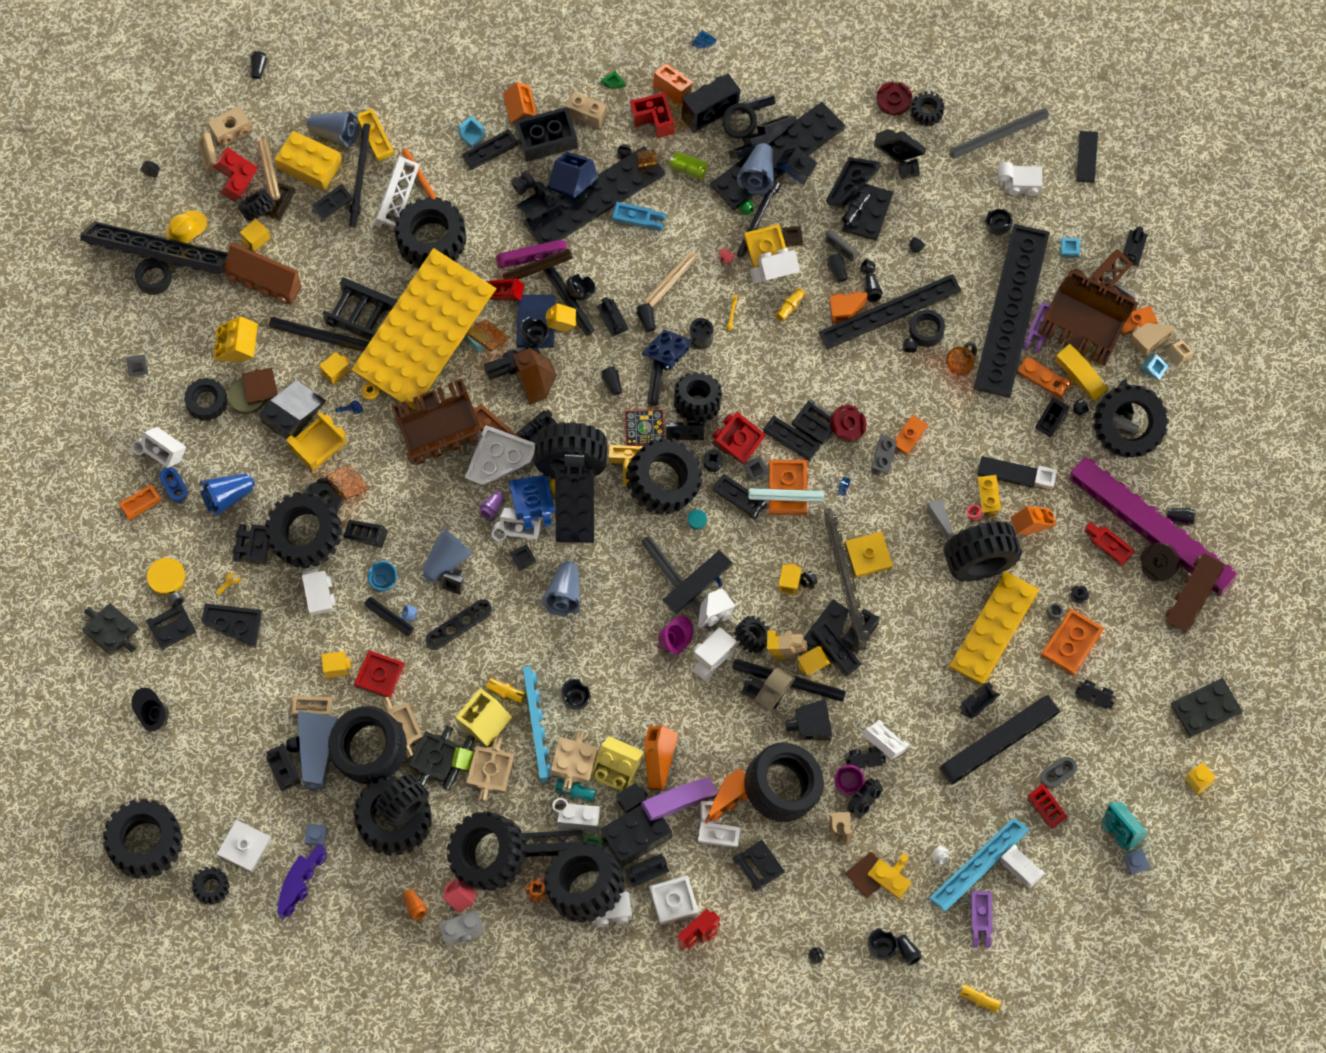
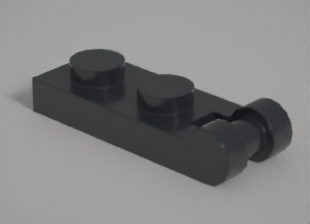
M725 474L721 476L713 487L715 493L747 513L753 519H756L759 516V511L767 505L764 500H750L748 498L749 490ZM751 501L755 503L753 508L749 506Z

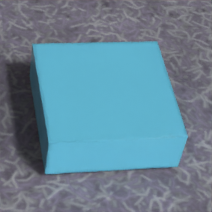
M1061 238V257L1079 258L1080 238Z

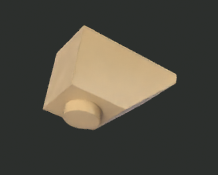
M1145 323L1142 327L1138 326L1132 331L1130 343L1146 357L1173 336L1175 327L1173 325Z

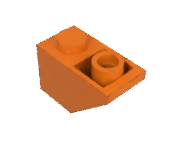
M854 292L845 295L838 293L830 296L829 306L832 324L840 323L856 316L867 304V292Z
M1027 506L1010 517L1017 534L1030 535L1057 526L1054 514L1050 508Z

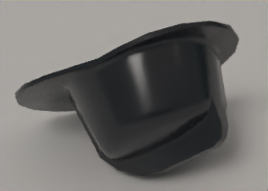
M147 687L136 690L131 700L132 709L145 730L150 732L157 731L162 725L168 724L169 709L165 703L161 702L157 694Z

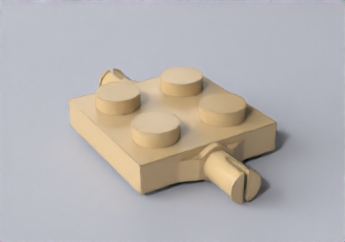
M386 697L388 705L383 698L381 702L384 705V711L394 717L404 729L405 737L407 738V753L405 756L406 759H410L409 754L411 758L414 755L410 746L420 741L423 735L409 703L393 707L389 697ZM375 726L385 748L386 738L382 728Z
M581 730L576 731L575 740L559 737L550 774L565 780L562 789L565 791L567 787L566 792L571 791L572 782L588 784L594 764L597 747L582 742L585 733L582 731L580 735Z
M495 737L493 747L484 748L476 746L466 784L481 789L478 798L481 802L482 799L483 802H486L489 791L506 792L515 755L500 749L503 740L501 737L499 739Z

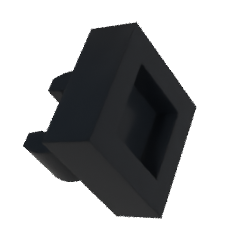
M456 568L453 570V573L446 571L443 575L442 588L460 595L464 582V577L460 576L462 571Z

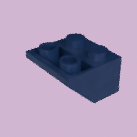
M565 152L554 162L547 186L548 189L575 198L598 178L593 159Z

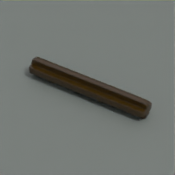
M566 249L503 274V280L521 279L571 260L573 258L570 249Z

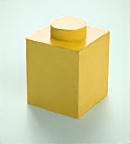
M257 219L239 232L242 245L246 249L250 248L253 252L270 239L268 229Z
M555 304L546 312L548 327L562 332L569 331L576 326V309Z
M337 352L319 365L321 373L332 385L336 384L350 372V362L344 355L340 356Z
M791 563L782 565L778 592L797 595L802 567Z
M818 646L798 657V666L803 674L806 673V675H812L831 664L822 647Z
M345 651L321 654L325 678L349 675L348 669H351V659L346 656Z
M1202 762L1187 774L1185 782L1196 795H1199L1213 784L1216 777Z

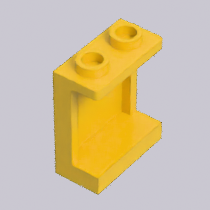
M321 412L317 414L318 418L294 438L291 435L286 439L288 448L312 472L347 443L344 430L341 427L337 428L333 424L334 422L327 414L324 416Z

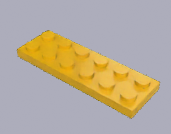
M1005 571L949 668L980 685L986 683L1040 589Z

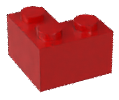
M665 92L630 101V112L635 127L653 123L657 138L675 134L674 120Z
M227 147L221 152L213 165V168L228 177L219 192L233 202L237 201L242 197L258 167Z

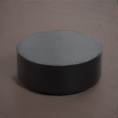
M144 161L141 171L147 176L157 177L160 168L152 161Z

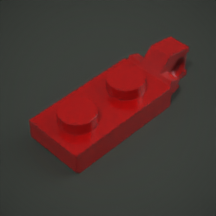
M1091 522L1085 527L1084 532L1091 536L1089 539L1092 543L1122 567L1135 553L1132 547L1108 528H1103L1102 526L1098 528Z

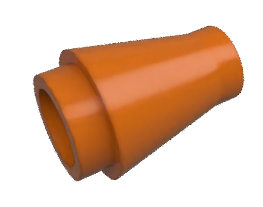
M413 889L403 893L409 917H412L413 920L423 918L427 914V906Z

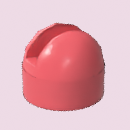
M723 248L719 253V260L725 259L723 261L724 264L730 263L735 257L726 248Z
M971 505L967 508V516L971 521H979L982 518L983 513L979 505Z

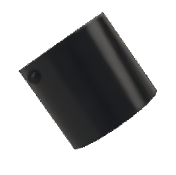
M705 318L695 319L691 323L689 330L690 339H692L691 344L698 350L708 348L714 339L713 324Z

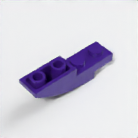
M318 844L307 859L299 855L289 870L278 901L277 913L280 919L284 920L285 917H290L298 901L302 902L306 898L308 887L304 883L305 880L309 881L314 875V869L318 865L321 866L327 859V851L322 845Z

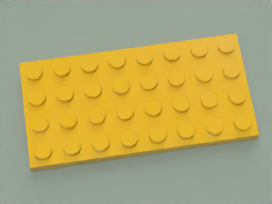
M433 248L351 371L398 402L406 401L409 409L415 411L417 408L414 405L413 397L417 396L421 403L419 395L429 391L496 291V288Z

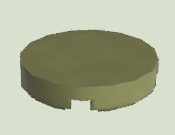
M243 379L236 381L230 387L228 400L238 413L253 414L264 406L262 402L247 403Z

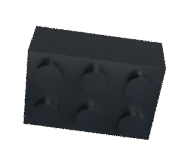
M729 73L717 77L713 82L704 84L695 92H690L684 96L681 118L690 130L695 133L722 118L729 106L739 103L740 88Z
M567 107L514 121L525 162L578 148L577 135Z
M642 805L600 829L602 838H604L605 843L621 868L673 838L672 830L665 819L661 817L650 820Z

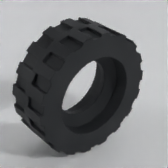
M200 378L192 382L184 394L187 410L190 415H193L195 419H200V421H211L221 416L228 402L223 386H221V383L216 382L215 379ZM202 392H211L215 396V402L208 408L200 407L197 404L198 395Z

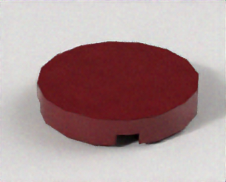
M885 83L878 89L876 96L877 105L886 114L901 115L911 107L912 92L903 83Z
M849 404L841 405L831 415V429L843 441L854 442L861 438L866 431L867 423L865 416L858 411L857 407Z

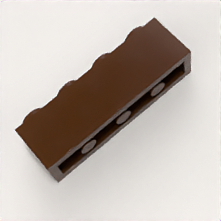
M1206 553L1197 557L1194 562L1196 568L1193 573H1188L1184 580V583H1186L1184 589H1180L1175 596L1177 601L1174 607L1170 606L1165 614L1167 623L1187 634L1226 566L1223 562Z

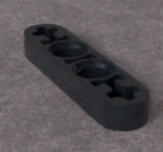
M485 599L478 600L429 632L426 636L428 648L431 650L442 648L489 617L492 612L490 602ZM482 605L483 607H486L487 611L478 612L480 610L479 607ZM473 610L475 611V613H477L478 618H475V615L472 612ZM466 615L472 617V622L469 624H464L461 621ZM448 626L456 628V632L452 635L447 634L445 630ZM441 631H442V633H443V635H444V637H445L446 639H443V636L440 637V636H441V634H440ZM431 638H439L438 644H435L434 642L431 643Z

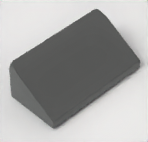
M827 230L825 232V241L850 262H853L860 255L857 249L834 231Z

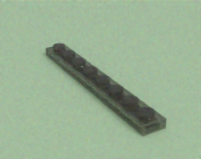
M827 508L824 509V522L859 651L866 650L869 634L867 630L864 631L863 629L865 620L863 613L859 614L860 601L859 597L854 595V591H856L855 582L850 580L849 575L852 573L850 564H846L845 558H847L846 548L842 547L840 543L843 542L842 533L837 531L836 528L838 526L837 515H833L832 509Z

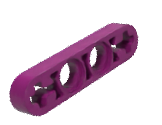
M557 240L502 252L496 256L497 266L499 268H506L537 261L566 250L567 245L565 241Z

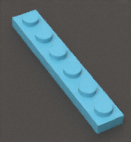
M531 666L523 667L540 782L543 784L549 783L548 776L552 775L550 774V764L546 765L545 758L549 757L547 745L543 746L542 739H546L544 727H540L539 721L543 720L542 710L537 709L536 703L540 702L539 691L534 690V684H537L536 672H532Z
M1015 818L1011 819L929 898L931 902L945 912L1013 845L1029 832L1027 826Z

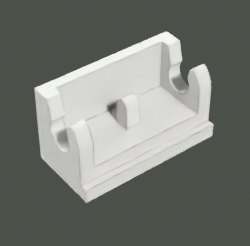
M1013 845L1001 857L1000 863L1028 889L1045 874L1042 869L1040 870L1020 852L1016 845Z

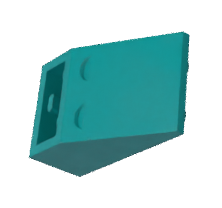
M1111 802L1108 804L1102 819V826L1107 833L1113 834L1117 845L1121 849L1125 848L1128 852L1144 840L1148 832L1123 802Z

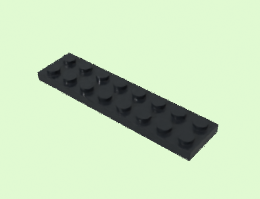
M822 101L795 120L781 135L768 144L773 149L774 180L786 173L776 165L786 149L798 148L809 156L845 129L846 125ZM750 154L710 183L714 191L733 211L745 200L756 195L748 193V189L745 187L742 189L737 183L738 173Z
M643 146L598 174V178L575 198L564 195L560 198L563 203L555 209L544 213L538 219L532 221L530 218L524 220V225L539 244L562 240L615 207L616 202L625 201L665 176V171L646 147Z
M96 221L89 225L80 235V241L86 242L89 245H100L106 249H117L123 253H134L144 258L151 257L161 262L168 261L177 266L185 265L192 267L194 270L202 269L212 274H221L224 271L228 252Z

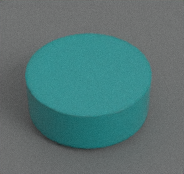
M702 510L691 511L688 515L689 526L695 530L705 527L707 523L706 514Z

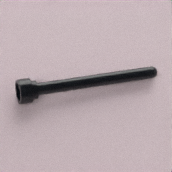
M774 180L772 189L768 190V193L765 194L747 232L757 229L772 196L778 193L781 188V184L778 181ZM743 239L737 251L738 257H743L747 250L745 239Z

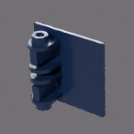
M664 329L641 354L663 364L662 368L668 371L672 369L675 362L678 363L679 359L690 350L689 347L691 346L692 339Z

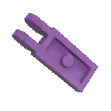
M1041 303L1028 331V337L1023 348L1028 349L1034 337L1039 339L1034 352L1039 353L1052 326L1051 324L1045 337L1037 333L1050 304Z
M971 891L973 948H978L979 945L978 932H986L985 945L986 948H991L992 891Z

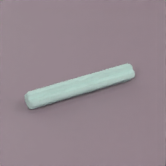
M750 488L748 498L750 500L823 502L824 492Z

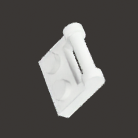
M878 720L875 724L866 728L862 735L891 759L903 754L910 744L900 740L883 726L884 723L881 720Z

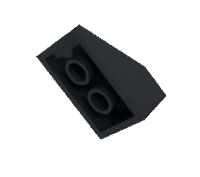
M296 380L270 400L259 416L262 424L284 439L291 435L295 438L326 400Z

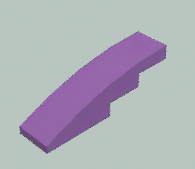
M710 777L658 794L643 801L641 805L648 818L654 820L679 813L682 809L695 806L700 801L714 798L717 796L718 791Z

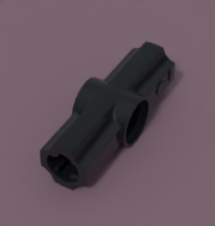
M532 345L519 351L510 350L505 352L501 358L485 363L484 368L488 378L491 380L507 373L515 374L513 355L529 348L540 353L538 346Z

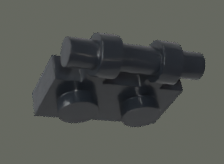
M239 524V529L235 535V538H237L236 546L233 547L232 552L234 554L233 561L241 562V556L246 555L245 560L247 563L266 564L269 547L267 541L269 539L265 536V530H268L265 525L252 524L251 531H246L247 525ZM249 539L248 547H243L244 540Z

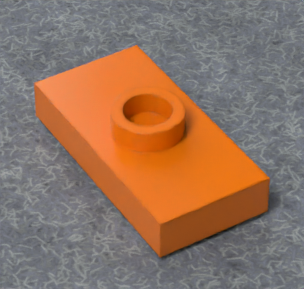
M1151 306L1133 311L1121 331L1122 336L1132 333L1136 327H1142L1145 323L1157 324L1158 320Z
M912 415L894 439L897 440L895 449L908 455L928 428V424Z
M152 484L120 502L119 506L130 521L162 500Z

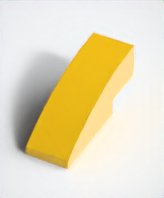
M1067 345L1056 355L1055 362L1068 373V378L1094 402L1108 390L1099 375L1072 345Z

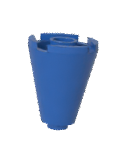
M244 473L202 480L199 483V487L203 485V490L200 493L208 511L213 510L212 516H218L252 492L255 482L252 476Z

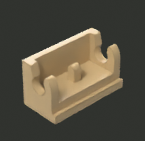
M850 812L830 813L829 828H831L833 843L836 842L835 835L842 834L843 844L849 845L851 836Z

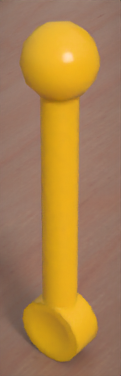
M737 295L732 296L729 323L726 325V329L729 331L733 329L732 322L738 299Z

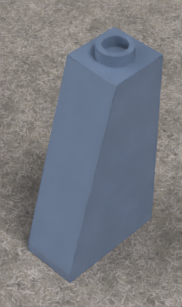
M298 711L302 781L309 790H324L331 761L330 753L328 752V738L334 723L338 719L334 716Z

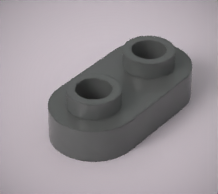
M1070 757L1061 758L1042 772L1041 783L1046 788H1056L1074 776L1077 770V763ZM1068 766L1070 770L1065 771L1063 767ZM1049 776L1053 777V778H1054V781H1053V782H1049V781L1047 780V777H1049Z

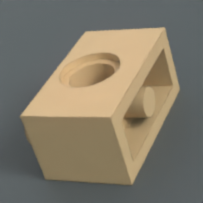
M573 92L566 106L571 119L597 129H601L607 117V104Z
M241 106L208 121L209 128L219 146L230 144L234 139L246 136L252 131L250 121Z

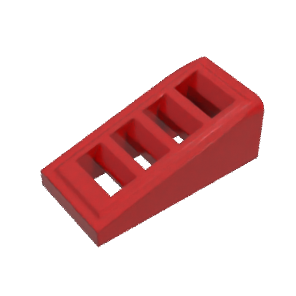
M518 278L487 281V283L496 288L490 300H521L524 284Z
M1044 784L1028 794L1027 800L1051 829L1068 818ZM1042 793L1044 796L1037 801L1036 797ZM1048 800L1049 803L1042 807L1041 804ZM1053 806L1054 809L1047 814L1045 811ZM1058 812L1059 816L1052 821L1050 818Z

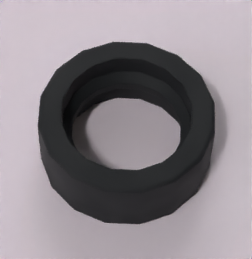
M735 103L725 110L723 127L729 136L742 139L754 132L757 125V116L749 105ZM737 110L745 111L750 117L749 127L740 132L733 130L729 124L730 115Z
M148 258L140 262L135 269L134 275L138 287L142 292L149 295L163 293L168 289L172 278L168 265L155 258ZM159 268L163 271L164 277L160 282L156 284L144 283L142 276L147 270Z
M921 310L914 314L910 321L909 334L911 338L917 341L919 346L932 347L942 340L945 322L939 313L933 310ZM921 320H932L937 324L938 332L934 336L925 337L918 334L916 325Z

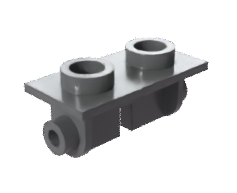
M882 433L880 434L871 466L872 473L875 475H879L880 472L888 475L897 440Z

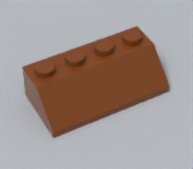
M230 244L224 267L229 281L242 283L249 290L256 289L263 296H272L282 304L288 303L292 305L302 288L297 270L237 244Z

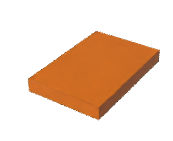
M769 460V489L807 490V460ZM769 500V515H807V502Z
M1070 608L1040 656L1074 676L1103 632L1104 627Z

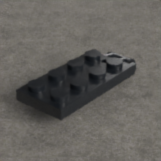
M565 453V469H555L556 542L594 543V469H585V454Z

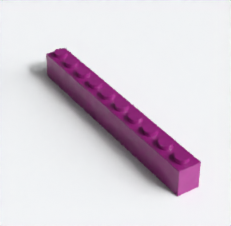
M1084 457L1071 471L1070 481L1150 543L1154 544L1160 541L1171 545L1181 558L1179 565L1186 571L1193 573L1196 568L1194 562L1203 553L1220 561L1216 554L1208 552L1199 541H1194L1190 538L1185 530L1177 528L1172 520L1167 517L1164 518L1155 507L1146 504L1141 496L1133 494L1124 483H1119L1115 480L1110 472L1098 467L1094 460ZM1230 565L1225 566L1212 589L1219 596L1226 591L1237 576V573Z

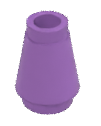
M495 491L494 494L480 505V515L487 520L495 518L503 502V494Z

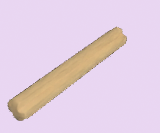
M266 139L259 140L258 147L269 196L273 201L278 200L280 194L269 145Z
M689 251L644 300V304L650 303L651 307H653L697 259L696 254Z

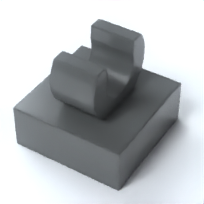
M145 354L126 357L130 376L148 374L149 370Z

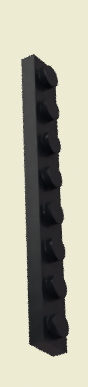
M951 274L819 331V336L828 350L961 292V288L954 275Z

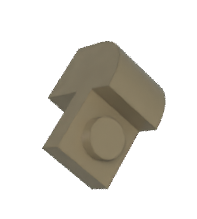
M777 667L765 681L764 686L754 700L772 711L782 694L787 692L795 677L782 668Z

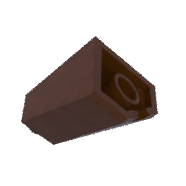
M531 348L514 354L515 374L529 405L546 399L557 377L550 359Z

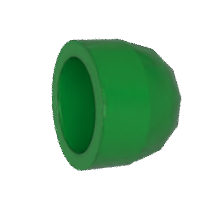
M750 199L745 200L737 207L745 215H749L754 210Z

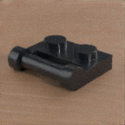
M810 399L792 421L791 426L823 446L833 433L831 425L824 423L810 414L809 411H813L828 422H830L832 414L816 405V402Z
M181 602L175 604L176 607L153 619L151 617L146 619L161 650L196 633ZM180 613L181 618L157 630L156 625Z
M763 840L737 854L732 859L735 864L741 867L753 884L752 888L755 892L785 873ZM749 857L764 877L762 880L757 878L745 861L746 858Z

